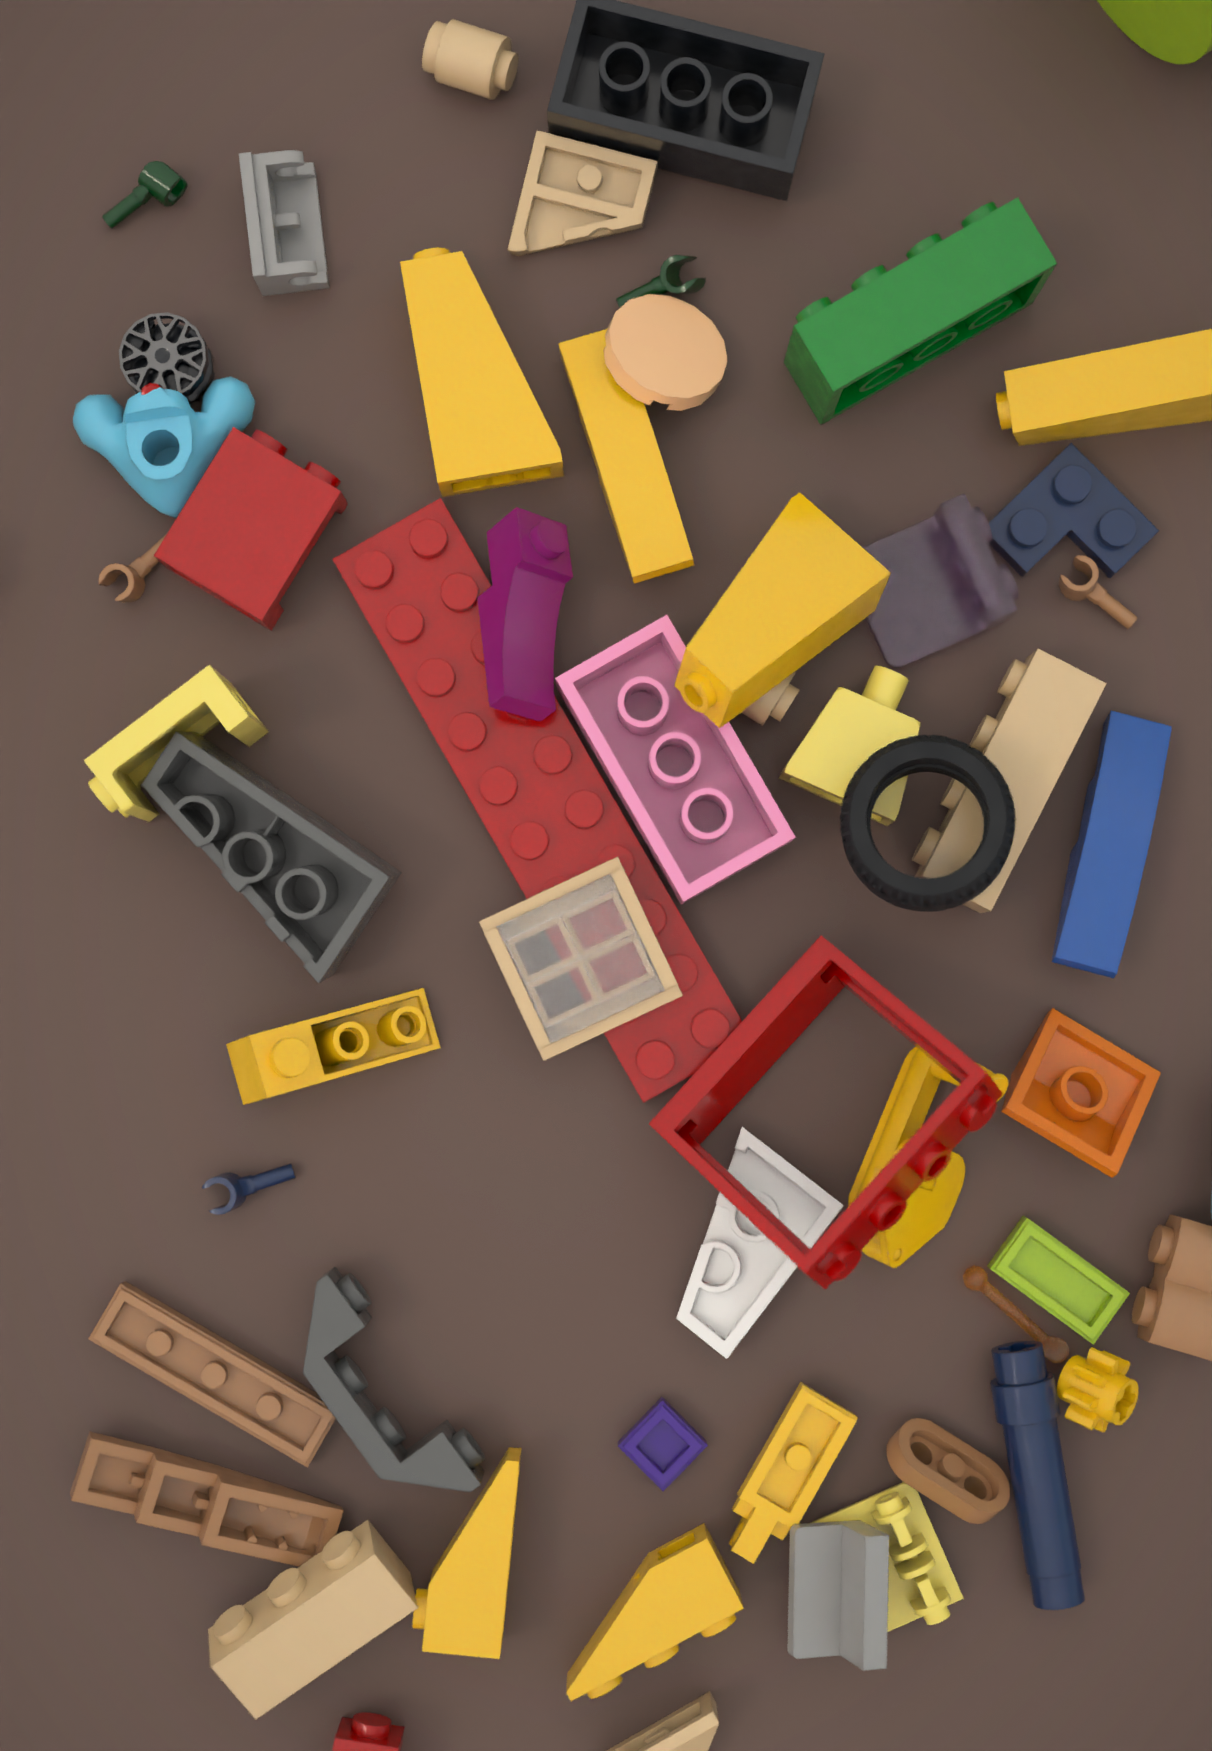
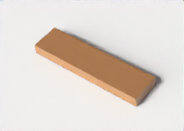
M126 1281L119 1285L88 1340L307 1468L336 1420L315 1391Z

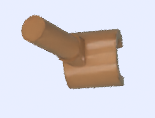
M165 536L141 557L136 558L129 566L115 563L103 568L99 574V585L109 586L122 573H125L128 578V586L123 593L116 597L115 601L128 603L138 600L145 590L144 577L159 562L153 555Z
M1075 556L1073 565L1078 571L1083 572L1088 577L1089 582L1084 585H1075L1061 574L1059 579L1061 593L1072 601H1081L1087 598L1094 605L1101 607L1126 629H1129L1138 617L1107 593V590L1097 582L1099 570L1091 558Z

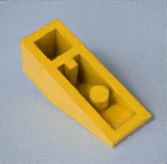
M508 1448L435 1565L428 1589L417 1588L415 1598L418 1608L413 1612L412 1628L424 1629L423 1652L500 1659L522 1448Z

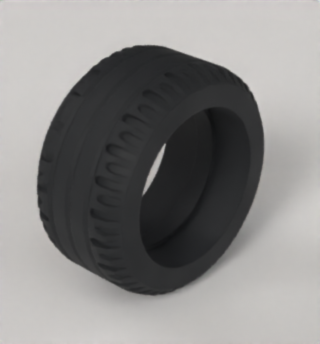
M917 735L887 744V746L873 753L858 768L844 794L840 813V829L844 851L850 866L859 880L873 894L900 908L919 912H935L967 903L981 894L996 879L1007 860L1013 843L1016 817L1014 802L1006 781L998 768L983 753L956 739L939 735ZM919 772L940 773L961 782L976 797L983 814V836L976 853L959 870L936 878L914 877L893 868L878 852L871 834V815L879 795L896 780Z

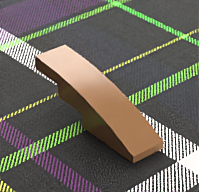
M89 1431L70 1491L71 1501L133 1514L136 1523L197 1536L203 1546L298 1567L320 1553L327 1542L337 1534L344 1511L342 1506L273 1482L173 1452Z

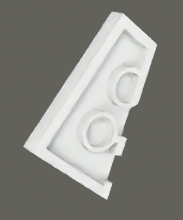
M744 1127L741 1128L728 1171L811 1248L844 1205ZM720 1192L676 1319L727 1359L798 1266Z

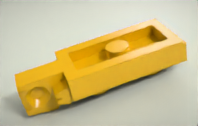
M799 1383L737 1492L738 1498L732 1510L742 1516L729 1541V1545L732 1547L731 1551L754 1564L770 1534L783 1541L791 1526L800 1523L858 1419L856 1414L804 1383Z

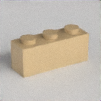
M366 1520L352 1531H343L335 1535L327 1542L320 1553L300 1567L289 1568L281 1572L266 1590L244 1605H235L226 1610L217 1619L215 1624L208 1629L210 1667L255 1719H258L416 1610L418 1605L411 1573L370 1521Z

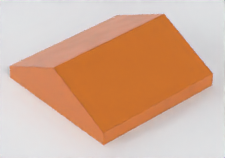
M1052 1008L1046 1014L1012 1072L1001 1112L1113 1178L1120 1170L1161 1072Z

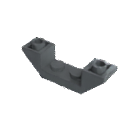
M333 1267L316 1283L303 1375L379 1479L472 1492L481 1485L484 1469L480 1463L485 1460V1455L473 1436L465 1428L456 1432L449 1421L446 1420L406 1450L401 1443L406 1439V1434L398 1420L386 1407L378 1411L363 1390L368 1387V1382L360 1368L348 1355L340 1359L334 1350L363 1329L371 1320L372 1316L366 1308L372 1302L366 1290L354 1275L348 1273L342 1277L337 1268Z

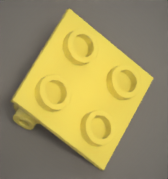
M906 1483L897 1484L810 1522L861 1520L889 1535L887 1632L921 1617H924L927 1625L940 1623L950 1616L947 1606L964 1599L919 1493Z

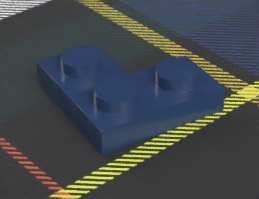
M1070 443L979 534L1021 577L1067 535L1111 578L1159 530Z

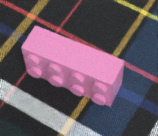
M665 615L559 675L555 680L557 690L682 905L787 845L796 837L730 722L719 729L706 715L693 710L685 702L681 692L674 686L686 646L668 615Z

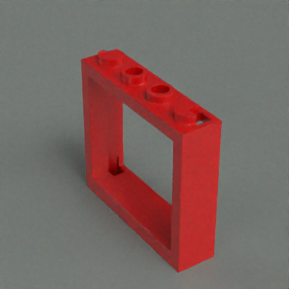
M821 935L650 1121L649 1125L796 1266L826 1290L833 1281L844 1279L855 1269L862 1256L861 1250L878 1231H886L898 1222L906 1210L907 1199L924 1181L934 1180L945 1170L952 1157L951 1151L969 1131L975 1132L990 1120L996 1110V1101L1003 1093L983 1068ZM846 987L960 1084L820 1239L809 1248L700 1144L835 996Z

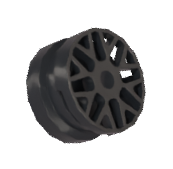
M168 312L149 314L134 322L123 336L119 349L120 369L136 394L141 392L146 384L155 383L159 384L163 389H172L182 393L188 399L189 404L195 401L200 402L215 376L213 372V355L198 329L184 317ZM167 318L173 319L171 323L163 324L161 320ZM183 322L185 325H179L178 323Z

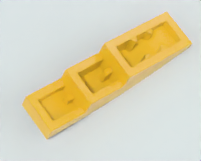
M607 329L558 343L561 359L578 406L580 421L597 468L600 486L633 583L635 584L694 566V561L645 404L634 399L620 387L605 364L603 350L606 346L605 334Z

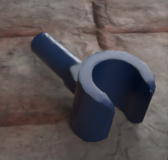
M290 1163L257 1175H248L242 1178L231 1172L223 1173L207 1180L202 1189L218 1183L228 1188L230 1192L229 1203L209 1210L212 1214L221 1215L240 1207L246 1200V1196L257 1193L258 1190L295 1179L296 1176Z

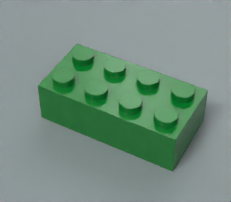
M1018 197L999 208L995 202L981 206L961 222L963 229L944 240L939 233L925 238L907 252V261L889 271L886 270L884 265L877 266L853 282L851 285L853 292L833 303L829 297L821 298L804 308L796 316L798 323L793 326L784 364L820 425L1033 304L1057 262Z

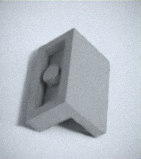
M861 1520L804 1523L791 1526L787 1648L790 1655L796 1659L841 1656L863 1671L887 1669L888 1534Z

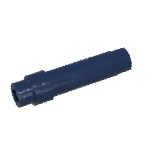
M1018 1341L1002 1344L991 1350L996 1378L991 1380L990 1385L996 1421L1002 1424L1026 1572L1029 1575L1033 1604L1035 1607L1044 1610H1061L1075 1607L1084 1602L1085 1595L1080 1571L1081 1561L1057 1424V1417L1061 1412L1055 1376L1052 1372L1047 1371L1043 1344L1041 1342Z

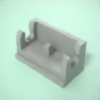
M297 150L252 154L251 152L239 153L252 273L262 296L330 288L314 163H304L303 152Z

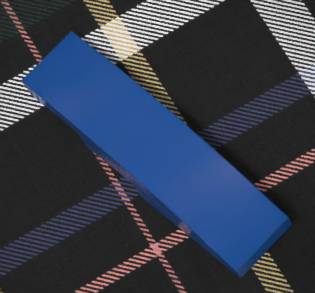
M1112 710L1105 719L1095 775L1087 786L1078 841L1070 853L1052 962L1110 978L1116 976L1149 849L1172 726Z

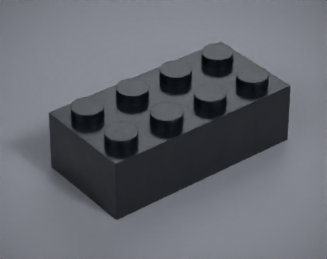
M577 0L547 108L548 133L655 160L658 162L659 169L787 201L825 53L617 0Z

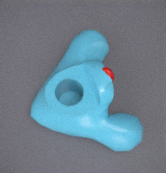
M229 376L211 382L202 397L201 412H195L190 407L188 399L182 393L172 389H163L159 384L149 383L142 388L141 392L127 400L125 410L110 394L86 396L76 404L73 427L81 442L105 457L149 505L162 514L177 518L232 428L235 427L242 432L252 421L255 400L246 383Z

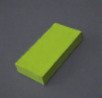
M1025 1216L1021 1217L986 1266L1093 1345L1130 1294Z

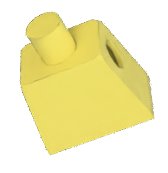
M875 665L862 695L846 688L838 687L782 770L779 779L842 806L847 786L863 762L877 750L887 746V744L902 738L905 739L918 735L920 722L896 711L909 680L896 671ZM908 775L891 783L879 795L872 811V820L886 826L895 822L900 810Z

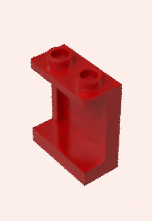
M233 427L153 556L170 571L272 631L284 611L279 602L334 513L337 512L342 515L348 503L342 492L337 489L341 481L323 467L309 461L303 469L284 457L288 449L271 436L256 429L250 437Z

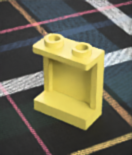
M208 665L87 757L84 762L95 775L88 784L97 798L110 812L113 813L118 810L125 818L131 815L150 822L159 813L141 791L140 785L176 731L197 732L203 736L221 722L231 735L249 747L269 731L233 684L212 666Z

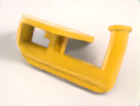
M917 1047L909 1051L904 1059L849 1193L848 1207L923 1125L940 1081L944 1080L956 1086L960 1084ZM978 1064L990 1075L1004 1095L1008 1088V1078L1004 1074H995L988 1068ZM952 1152L951 1160L945 1170L934 1180L924 1181L907 1199L906 1210L898 1222L886 1231H878L861 1251L874 1260L891 1268H897L946 1226L964 1183L965 1163L963 1158L959 1154Z

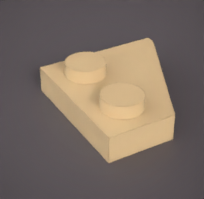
M537 130L507 249L509 254L521 256L642 228L658 162Z

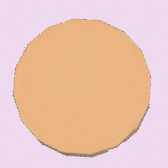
M647 294L628 300L614 313L605 334L606 346L603 351L607 368L620 387L634 399L651 406L652 402L656 401L661 404H669L666 410L683 411L699 406L715 392L723 378L728 361L724 339L713 321L695 306L673 296Z

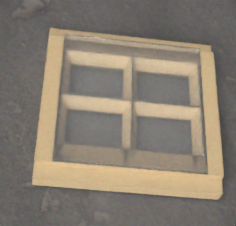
M618 857L479 921L543 1061L683 996Z

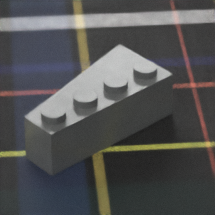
M176 731L141 784L197 848L201 847L223 872L221 875L237 893L241 892L266 920L264 923L281 942L285 941L304 962L305 965L303 967L318 983L334 975L402 873L197 732Z

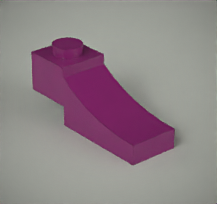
M516 507L486 532L492 586L477 597L488 699L489 707L536 721H542L556 711L554 695L556 628L564 587L573 578L566 525Z

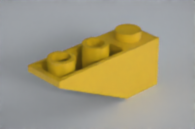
M424 988L256 1033L226 1044L243 1105L441 1048Z
M704 1523L647 1554L568 1671L566 1693L570 1701L586 1693L590 1699L600 1697L613 1690L622 1682L621 1674L644 1663L646 1668L658 1666L672 1658L679 1651L680 1647L678 1644L699 1632H701L703 1637L713 1636L735 1622V1613L744 1609L740 1590Z

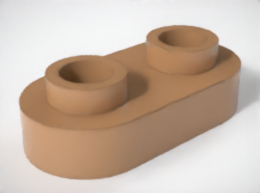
M922 1418L911 1419L905 1422L889 1439L886 1449L887 1459L893 1472L899 1479L964 1521L973 1524L986 1523L1007 1505L1010 1498V1486L1000 1466L937 1424Z

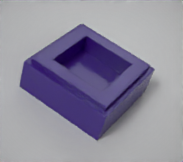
M663 1397L618 1441V1447L662 1491L708 1446L707 1441Z

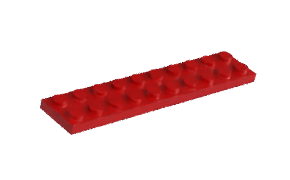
M439 498L332 560L526 899L616 857L619 858L683 995L604 1032L606 1039L641 1100L645 1103L693 1075L736 1029L742 1020L556 697V711L542 721H536L489 707L477 597L490 588L491 584L442 499ZM613 898L569 918L584 950L627 930ZM558 924L545 929L561 960L572 956ZM633 942L590 961L604 993L647 974ZM578 967L569 971L585 1002L592 1000Z

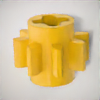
M1093 1347L1089 1349L1087 1358L1080 1355L1071 1357L1064 1365L1057 1383L1058 1397L1070 1403L1065 1413V1418L1090 1430L1096 1429L1103 1433L1107 1429L1108 1422L1117 1426L1125 1423L1135 1408L1139 1393L1137 1381L1125 1376L1131 1363L1107 1351H1100Z

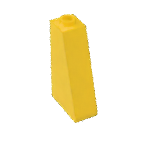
M429 248L414 254L412 260L400 261L437 483L442 497L563 477V461L560 447L463 252L450 253L446 248Z
M1212 329L1004 371L1007 391L996 393L1001 429L1012 428L1019 446L1211 421Z
M799 492L787 503L686 647L674 686L681 692L683 699L693 710L706 715L720 729L876 610L891 572Z

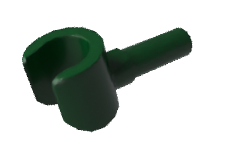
M149 162L144 166L139 175V185L132 190L131 194L105 213L102 218L113 229L139 207L145 205L152 196L165 207H170L182 197L187 188V182L164 162Z
M674 255L664 261L659 276L617 297L616 300L619 307H622L630 299L647 294L663 295L669 291L677 294L698 292L703 288L706 278H695L683 285L679 277L681 267L687 262H692L697 257L690 255Z

